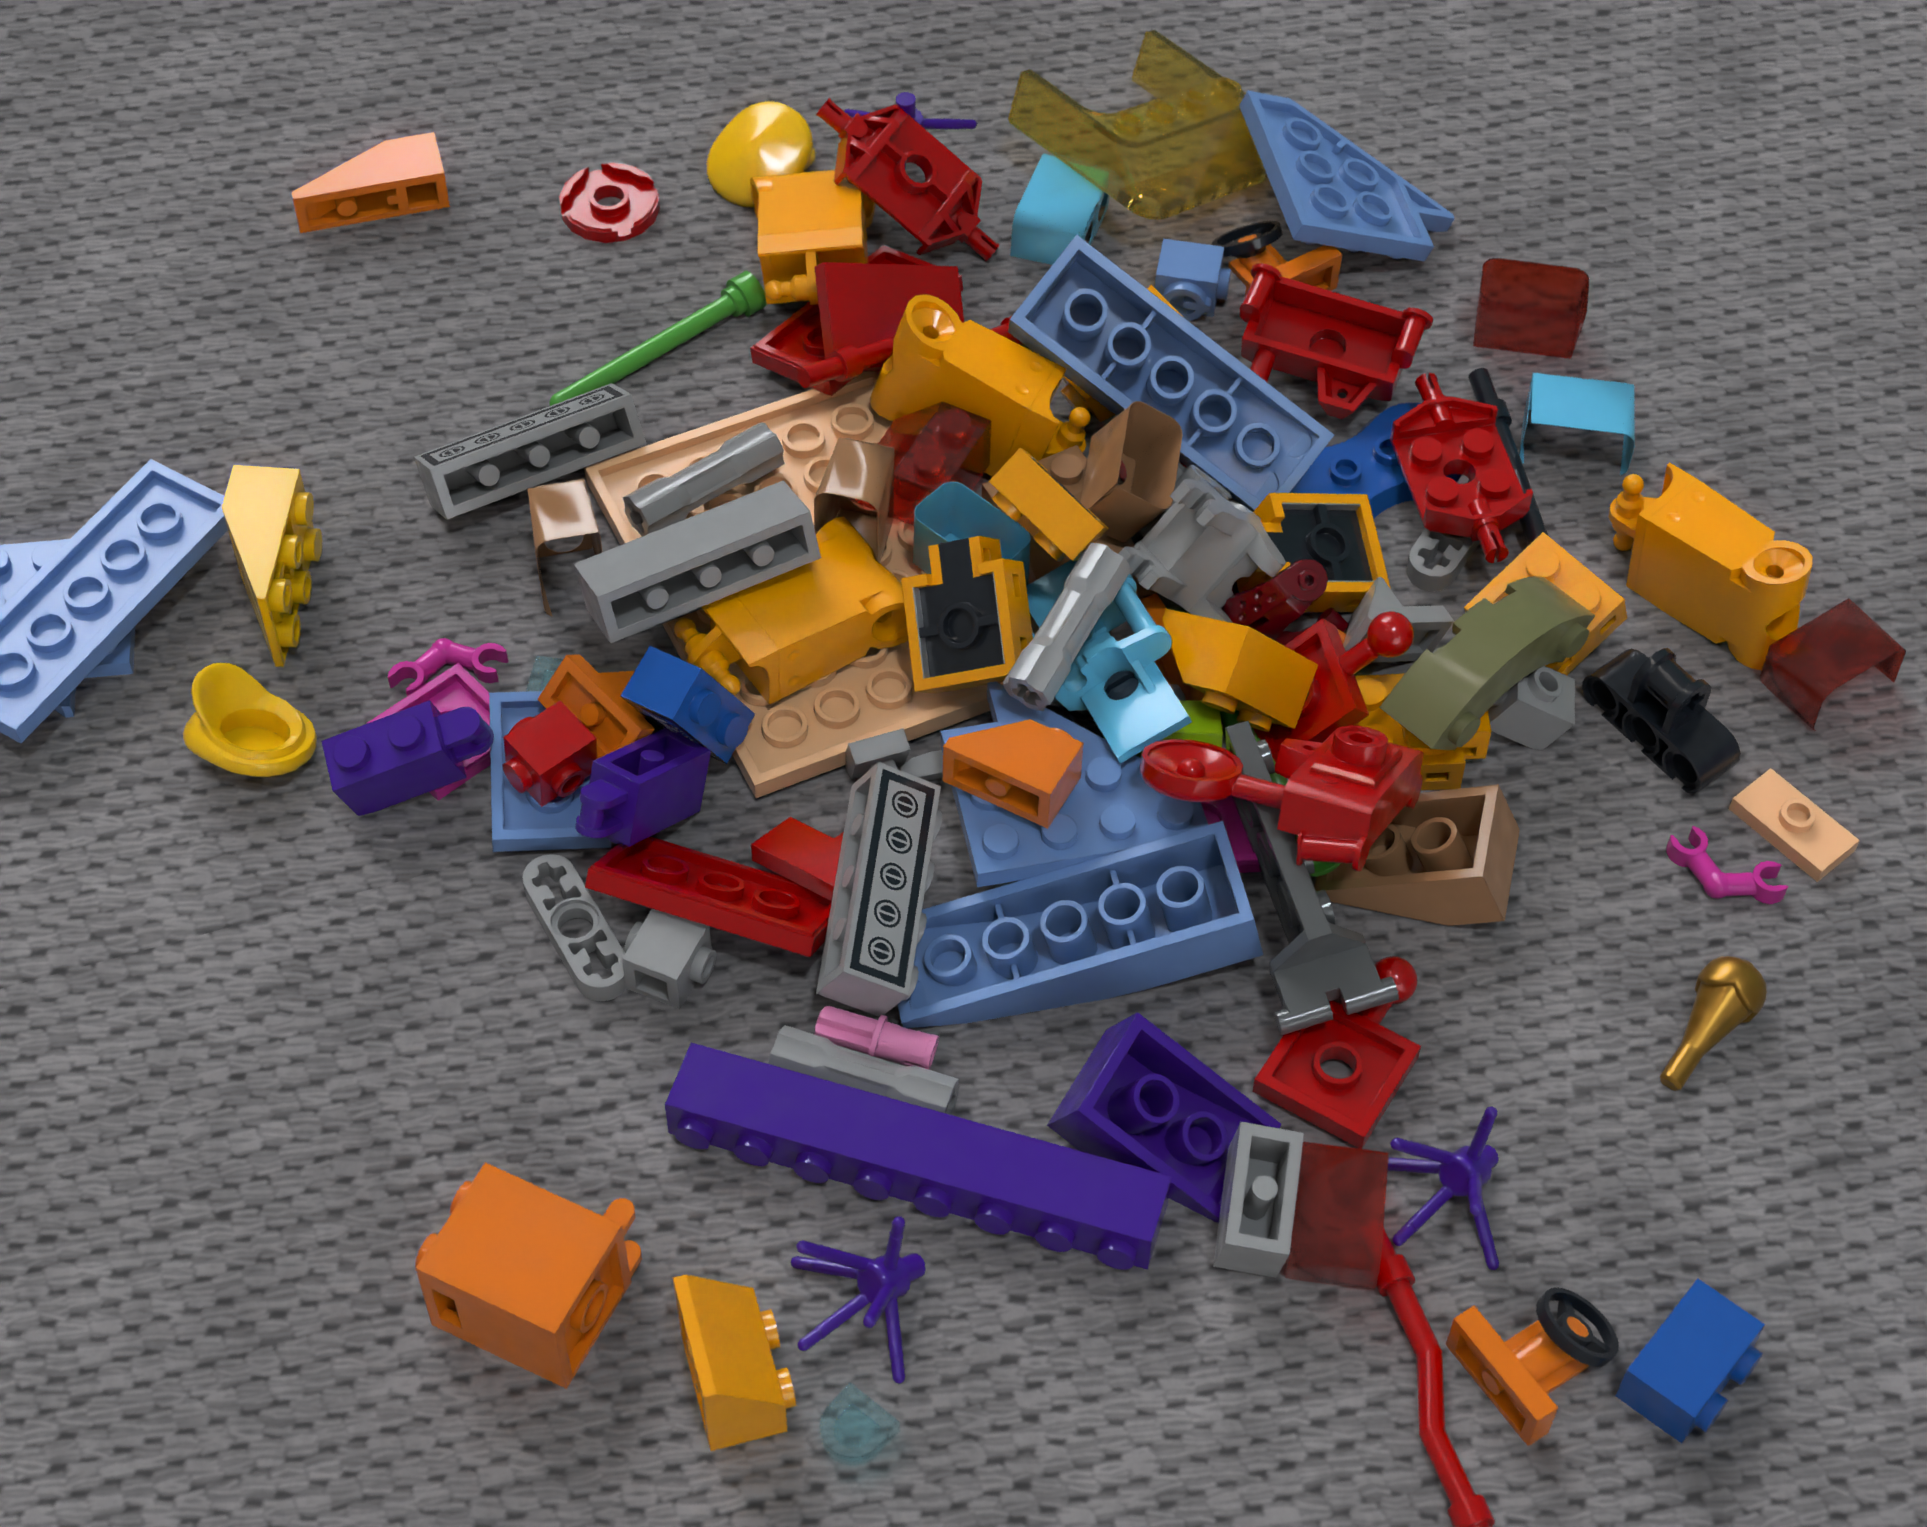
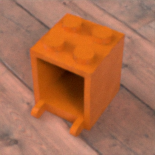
M485 1162L472 1182L468 1180L460 1186L451 1204L450 1217L438 1234L432 1233L425 1239L417 1254L415 1267L431 1324L567 1389L631 1284V1277L641 1263L642 1253L639 1244L631 1240H624V1236L635 1220L633 1203L626 1198L616 1199L609 1205L602 1216Z

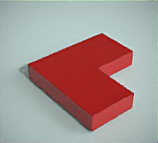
M789 817L751 844L752 861L832 901L844 832L832 838Z

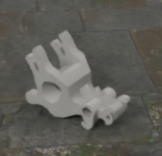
M1179 462L1175 490L1170 495L1173 499L1172 505L1139 531L1144 537L1140 542H1137L1134 547H1124L1119 552V555L1125 557L1131 568L1129 574L1137 577L1139 584L1147 590L1155 591L1165 598L1172 600L1190 614L1232 623L1231 619L1221 608L1227 599L1234 595L1232 592L1234 582L1242 577H1250L1258 567L1269 576L1274 577L1282 569L1286 561L1267 534L1259 516L1245 506L1229 501L1232 498L1231 494L1194 465L1186 468Z

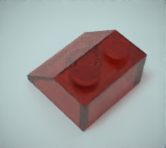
M940 402L893 421L878 444L894 448L895 519L914 526L916 506L944 483L959 482L973 490L990 465L991 420L946 402ZM850 498L855 503L876 510L866 501Z

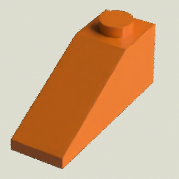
M434 132L385 140L291 192L300 233L450 207L444 169Z

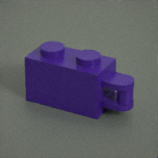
M429 700L322 740L321 742L333 792L353 812L361 816L374 813L467 778L463 761L486 752L493 743L494 733L475 709L460 707L441 714Z
M663 728L594 760L590 782L581 789L580 801L582 804L580 815L576 818V831L589 838L606 837L611 842L630 847L700 812L711 750L667 728Z

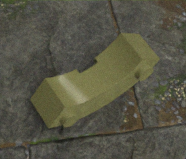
M1533 576L1511 582L1505 590L1508 596L1495 604L1484 598L1453 622L1452 633L1455 636L1434 653L1426 649L1392 689L1380 708L1431 749L1455 751L1457 747L1465 745L1475 735L1483 714L1516 683L1545 665L1563 662L1566 657L1574 656L1585 644L1589 636V630L1586 628L1595 615L1544 577Z

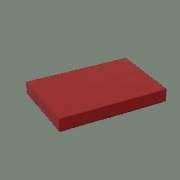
M823 262L814 267L825 359L833 350L848 345L859 348L894 336L908 301L917 295L926 294L941 299L957 313L961 322H964L958 266ZM884 362L864 368L863 372H880Z

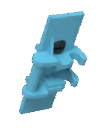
M1070 560L1026 586L1029 611L1039 628L1064 589V582L1077 561ZM1130 574L1112 603L1105 608L1072 662L1070 673L1055 696L1068 711L1088 709L1120 764L1143 751L1146 746L1164 739L1192 722L1154 662L1170 650L1172 638L1163 626L1156 625L1136 594L1137 585ZM1127 621L1134 634L1116 641L1110 635V631Z

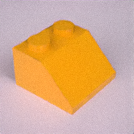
M1165 609L1162 621L1172 638L1171 648L1182 681L1204 693L1201 701L1203 704L1230 714H1234L1235 710L1239 711L1238 722L1248 721L1250 727L1261 731L1269 732L1272 723L1295 729L1318 664L1249 626Z
M686 1274L673 1277L681 1338L710 1451L787 1432L786 1409L796 1406V1398L788 1368L776 1370L771 1354L772 1349L780 1348L778 1330L772 1309L760 1311L754 1288Z

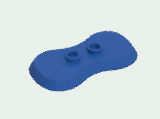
M1402 403L1391 406L1372 418L1351 439L1325 447L1290 493L1367 494L1373 519L1392 506L1412 501L1413 497L1391 444L1390 437L1393 421L1421 403ZM1450 474L1446 477L1458 482L1462 475Z

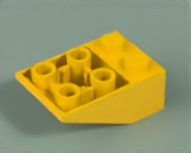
M233 465L222 504V511L240 576L275 667H284L289 647L296 648L300 640L301 622L297 614L299 605L308 604L311 597L312 579L308 571L310 562L319 561L322 553V532L319 528H314L312 522L314 513L313 495L311 492H305L300 469Z

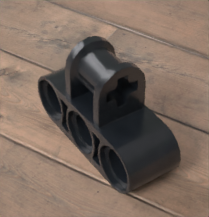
M1663 648L1649 658L1639 650H1625L1586 676L1582 681V690L1586 701L1592 707L1597 704L1605 711L1601 715L1631 743L1634 741L1640 743L1644 747L1641 752L1672 780L1677 777L1684 784L1681 788L1685 792L1690 794L1696 793L1740 761L1741 752L1734 735L1705 709L1711 693V686L1704 679L1695 680L1676 663V655L1669 648Z

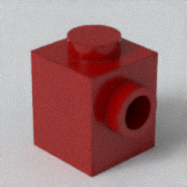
M560 700L535 717H526L520 720L504 736L506 762L503 764V771L510 784L519 793L527 791L543 807L558 796L565 797L572 794L581 786L584 779L591 775L592 763L597 759V738Z

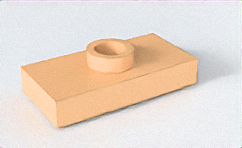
M1771 768L1732 799L1729 807L1730 811L1816 882L1820 881L1854 853L1860 841Z

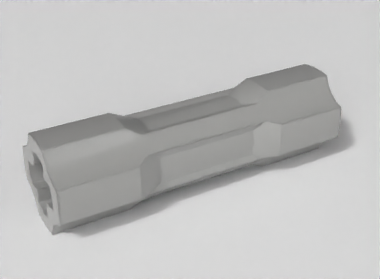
M764 422L758 423L725 441L718 451L670 477L658 478L624 496L625 514L632 527L641 536L685 520L690 511L737 485L752 483L784 465V449L777 435Z
M1090 543L1089 547L1083 551L1065 580L1064 589L1029 645L1023 649L1002 683L1009 696L1019 700L1027 708L1044 711L1046 706L1051 704L1070 673L1071 664L1105 608L1112 603L1129 575L1131 568L1125 557L1115 553L1107 545Z
M786 1025L778 1032L768 1060L770 1065L952 1115L956 1106L960 1089L958 1078L919 1066H903L835 1045L828 1038Z

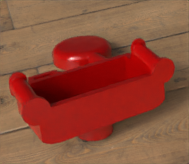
M1257 263L1251 269L1253 281L1240 306V318L1248 323L1242 337L1241 356L1252 362L1250 369L1266 382L1272 369L1317 382L1318 403L1325 413L1332 417L1344 419L1354 413L1367 397L1380 401L1392 400L1402 370L1412 365L1423 332L1432 326L1433 317L1426 311L1418 308H1407L1401 312L1282 277L1281 272L1275 267L1264 263ZM1342 392L1345 393L1347 396L1345 398H1340L1338 394Z
M1347 725L1335 729L1323 743L1286 738L1280 745L1275 762V773L1289 779L1286 786L1242 774V762L1239 757L1227 749L1210 743L1184 739L1156 741L1146 746L1141 756L1140 773L1149 787L1173 799L1208 803L1233 796L1280 809L1277 830L1298 835L1297 865L1301 866L1303 860L1352 864L1353 870L1360 872L1365 865L1371 845L1405 805L1411 809L1415 807L1422 787L1423 777L1420 772L1424 753L1420 750L1390 743L1386 735L1378 730L1358 725Z

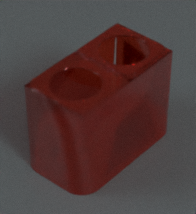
M1492 258L1485 261L1482 267L1473 347L1571 359L1587 314L1589 276L1583 270L1573 267L1502 258Z
M1846 599L1812 621L1807 622L1769 646L1762 667L1760 681L1811 729L1816 731L1814 726L1824 700L1831 692L1872 666H1875L1895 683L1906 650L1853 601Z
M1303 1142L1288 1263L1287 1260L1285 1262L1284 1275L1286 1271L1285 1278L1375 1290L1381 1262L1389 1152Z

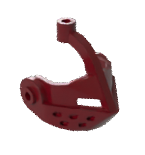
M1302 559L1294 562L1267 581L1243 592L1238 591L1237 582L1235 581L1232 585L1234 595L1227 599L1221 609L1231 619L1232 623L1249 626L1276 642L1286 645L1306 630L1303 629L1295 632L1283 631L1290 623L1299 618L1314 600L1323 595L1328 581L1326 570L1315 560ZM1332 607L1324 611L1317 620L1318 622L1323 618L1336 625L1337 629L1343 632L1349 624Z

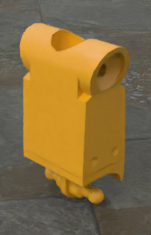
M835 170L750 178L753 206L758 220V257L761 263L767 304L810 301V305H818L815 266L823 262L868 263L866 228H869L872 224L876 204L845 177L838 185L835 184Z
M926 294L917 295L908 301L893 340V355L883 363L870 396L871 406L878 415L890 421L900 423L913 422L914 431L992 477L1019 448L1028 451L1037 461L1075 445L1084 453L1086 433L1083 428L1090 422V413L1084 407H1075L1070 412L1069 421L1067 422L1058 420L1051 412L1050 404L1067 370L1066 368L972 320L962 323L957 313L946 302Z
M1670 462L1666 466L1662 495L1658 498L1643 497L1641 494L1644 488L1643 479L1637 474L1627 475L1622 481L1624 491L1620 492L1617 498L1611 502L1608 516L1613 524V529L1616 531L1613 537L1614 546L1621 551H1627L1632 548L1626 586L1666 614L1715 644L1727 641L1732 655L1738 662L1748 668L1763 671L1776 669L1785 664L1792 653L1798 628L1800 602L1806 595L1811 574L1813 557L1809 550L1799 543L1787 540H1774L1775 531L1699 479Z
M836 517L827 522L816 533L821 555L820 559L702 606V609L710 617V632L708 634L699 633L696 630L694 621L689 618H680L676 621L674 632L679 639L686 643L684 650L688 655V663L702 668L735 696L740 691L741 683L735 675L729 672V666L731 663L736 662L770 705L864 657L870 647L878 649L890 648L908 641L902 583L875 559L873 548L851 522L845 517Z

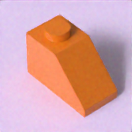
M1031 719L950 737L943 746L942 781L1048 829L1081 778L1084 743L1074 739L1062 729L1049 728Z

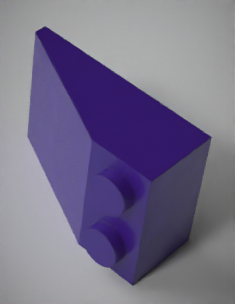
M1137 1012L1105 1030L1047 1126L1079 1151L1172 1176L1169 1199L1219 1223L1228 1148L1240 1122L1280 1128L1282 1124Z

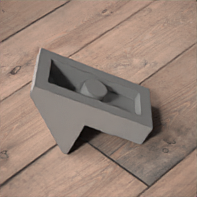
M1378 577L1354 610L1343 646L1345 651L1351 649L1367 638L1369 624L1377 615L1383 612L1394 611L1403 614L1411 622L1414 630L1412 645L1401 656L1394 658L1379 656L1372 662L1416 661L1426 649L1431 652L1434 651L1455 621L1444 606H1402L1385 580Z

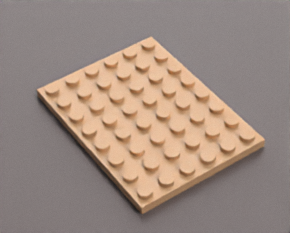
M862 372L860 376L855 377L833 396L811 389L608 458L584 468L586 482L619 544L622 545L642 537L632 527L625 514L624 496L658 478L670 477L718 451L725 441L758 423L764 422L777 435L784 449L783 459L785 464L752 483L735 486L690 511L685 519L784 480L810 510L814 525V498L839 438H849L893 447L894 520L880 564L886 567L900 582L901 578L926 573L913 563L915 508L938 487L950 481L921 434L914 431L913 422L900 423L890 421L878 415L872 408L870 396L880 372ZM850 498L860 508L876 510L866 501ZM703 609L663 623L680 658L686 662L688 658L684 650L686 643L675 635L674 625L680 618H689L694 621L696 630L699 633L708 634L710 632V617ZM1030 614L1032 633L1036 634L1039 627ZM909 641L890 648L878 649L870 647L864 657L770 705L736 662L731 663L729 666V672L735 675L741 683L740 691L735 697L755 713L748 726L745 739L736 747L732 754L755 798L846 765L848 743L904 728L907 740L911 741L991 711L987 699V685L937 694L915 692Z

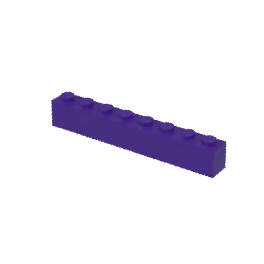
M692 1042L665 1103L668 1133L675 1135L678 1141L688 1147L706 1149L711 1145L734 1152L740 1160L754 1166H765L769 1162L792 1168L798 1176L810 1182L825 1183L828 1179L852 1185L859 1194L874 1200H885L891 1196L912 1202L919 1211L933 1217H946L950 1213L974 1220L978 1227L989 1233L1004 1235L1010 1231L1035 1237L1041 1246L1052 1251L1067 1252L1073 1248L1097 1255V1258L1102 1263L1115 1269L1126 1270L1136 1266L1148 1270L1168 1205L1172 1176Z

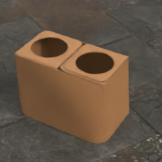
M1141 401L1133 402L1091 437L1080 501L1085 508L1090 509L1109 528L1104 533L1105 535L1123 543L1172 505L1173 499L1170 495L1175 490L1183 437L1182 429L1174 418ZM1122 460L1127 476L1123 484L1116 486ZM1103 496H1106L1098 504H1096Z
M839 438L814 498L815 533L834 518L845 517L873 548L874 557L879 563L894 520V448L849 438ZM850 498L866 501L876 510L860 508Z
M584 479L541 485L528 489L544 610L549 616H552L542 581L539 558L592 549V547L595 555L603 552L599 528ZM583 535L581 544L567 552L553 551L545 544V542L550 540Z

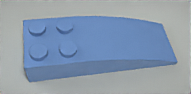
M1078 235L1073 238L1009 320L1008 332L1033 352L1066 368L1065 377L1116 416L1133 402L1141 401L1174 418L1179 423L1183 433L1179 462L1186 467L1194 465L1222 485L1231 494L1232 499L1252 512L1269 493H1290L1334 436L1332 432Z
M1220 821L922 909V913L926 914L927 922L924 934L916 946L914 966L919 971L917 984L912 995L906 1001H901L897 1005L902 1025L905 1028L972 1023L1109 999L1147 990L1263 956L1255 920L1224 822Z

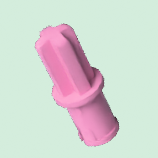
M826 1006L821 1010L815 1026V1035L828 1038L835 1045L905 1066L915 1065L928 1070L931 1068L939 1042L938 1035H931L888 1022V1016L881 1014L879 1019L876 1020L832 1006Z

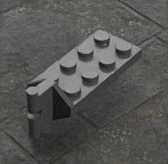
M1248 721L1225 727L1226 749L1239 757L1243 764L1242 774L1272 782L1270 774L1275 773V766L1266 740L1256 741ZM1232 796L1253 853L1257 856L1260 871L1289 943L1269 962L1270 975L1283 1007L1282 1010L1274 1012L1280 1034L1285 1035L1333 1020L1329 1001L1338 998L1346 1015L1399 1000L1398 990L1392 976L1380 979L1363 935L1334 925L1335 916L1327 892L1324 889L1315 891L1309 874L1315 873L1314 862L1303 860L1301 866L1297 865V840H1295L1292 833L1277 830L1280 809Z

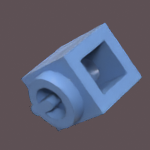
M1163 238L1156 271L1155 289L1186 320L1192 321L1202 315L1214 317L1217 299L1227 300L1231 269L1222 268L1224 247Z

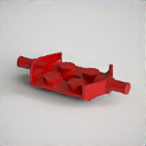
M829 97L815 114L839 133L838 137L841 139L838 143L834 183L838 185L845 177L922 243L916 251L919 256L954 244L959 240L961 243L965 242L984 261H987L1000 246V244L996 243L977 227L981 221L978 217L982 178L898 105H891L862 116L856 113L851 118ZM905 163H913L920 167L925 175V182L918 183L910 179L905 171Z
M1426 373L1422 374L1415 380V386L1423 402L1393 421L1390 441L1424 528L1433 532L1470 537L1472 542H1480L1487 562L1494 563L1495 557L1497 562H1501L1508 556L1509 551L1505 546L1500 531L1528 513L1533 491L1532 489H1526L1524 494L1495 426L1498 412L1497 406L1452 396L1446 397L1443 395L1438 378L1434 373H1429L1428 379ZM1460 474L1468 477L1470 482L1459 484L1446 476Z

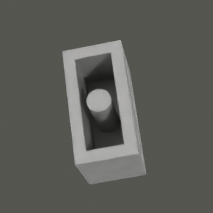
M1240 1122L1228 1148L1213 1267L1277 1277L1290 1255L1304 1133Z

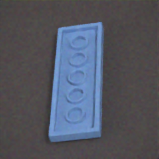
M150 459L0 608V733L22 744L228 531L222 511L224 495Z

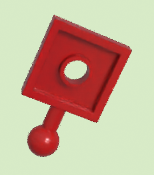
M1394 611L1383 612L1377 615L1369 624L1367 638L1348 651L1344 649L1336 625L1323 618L1284 645L1318 664L1295 729L1273 723L1269 732L1253 728L1260 740H1266L1275 762L1280 745L1286 738L1323 743L1335 729L1341 726L1356 725L1369 716L1354 674L1379 656L1387 658L1398 657L1411 647L1414 639V630L1407 617Z
M1397 956L1382 958L1375 964L1380 979L1392 976L1398 990L1399 1000L1350 1015H1346L1341 1004L1334 1000L1329 1001L1333 1020L1283 1035L1254 1079L1252 1092L1362 1150L1416 1063L1421 1046L1380 1025L1392 1004H1400L1407 1001L1414 994L1417 987L1418 979L1414 967L1407 960ZM1330 1059L1342 1060L1352 1068L1353 1074L1342 1079L1333 1078L1327 1075L1320 1065Z

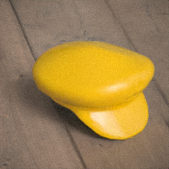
M759 102L743 109L722 130L709 151L707 175L712 188L721 197L733 204L754 207L750 178L803 173L815 161L816 152L813 148L812 132L808 123L799 112L779 102Z
M213 663L196 674L191 688L192 701L196 712L190 717L183 731L184 743L195 755L229 772L253 777H271L290 773L307 763L312 757L317 745V735L312 722L287 701L269 693L242 668L230 663Z

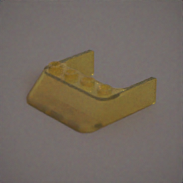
M1156 30L1147 31L1144 35L1132 74V81L1157 99L1116 113H1099L1085 108L1031 69L1020 73L1008 116L1009 123L1138 216L1153 220L1166 219L1259 184L1267 179L1266 171L1239 107L1246 94L1242 90L1241 85L1232 79L1223 77Z

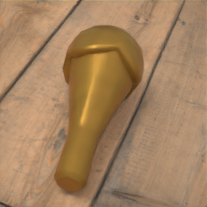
M1721 956L1709 962L1702 969L1695 985L1697 996L1682 1043L1660 1075L1663 1085L1673 1091L1681 1090L1701 1058L1740 1023L1750 1022L1760 1012L1766 1000L1767 987L1761 973L1751 962L1737 957Z

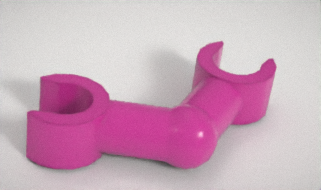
M440 638L416 661H403L394 665L388 673L389 686L393 688L406 678L415 679L406 688L408 696L424 686L426 681L445 664L455 665L457 663L465 669L474 671L478 680L484 683L499 682L497 670L483 666V663L489 660L508 663L507 651L503 646L496 643L482 644L477 648H472L454 643L447 638Z
M1692 826L1688 840L1695 849L1683 847L1673 835H1670L1666 846V853L1669 859L1681 867H1689L1703 885L1706 894L1711 898L1720 899L1726 896L1752 895L1756 900L1766 904L1778 903L1784 898L1788 886H1772L1762 880L1764 878H1776L1781 869V864L1765 861L1756 865L1753 872L1724 873L1706 853L1708 838L1700 828Z

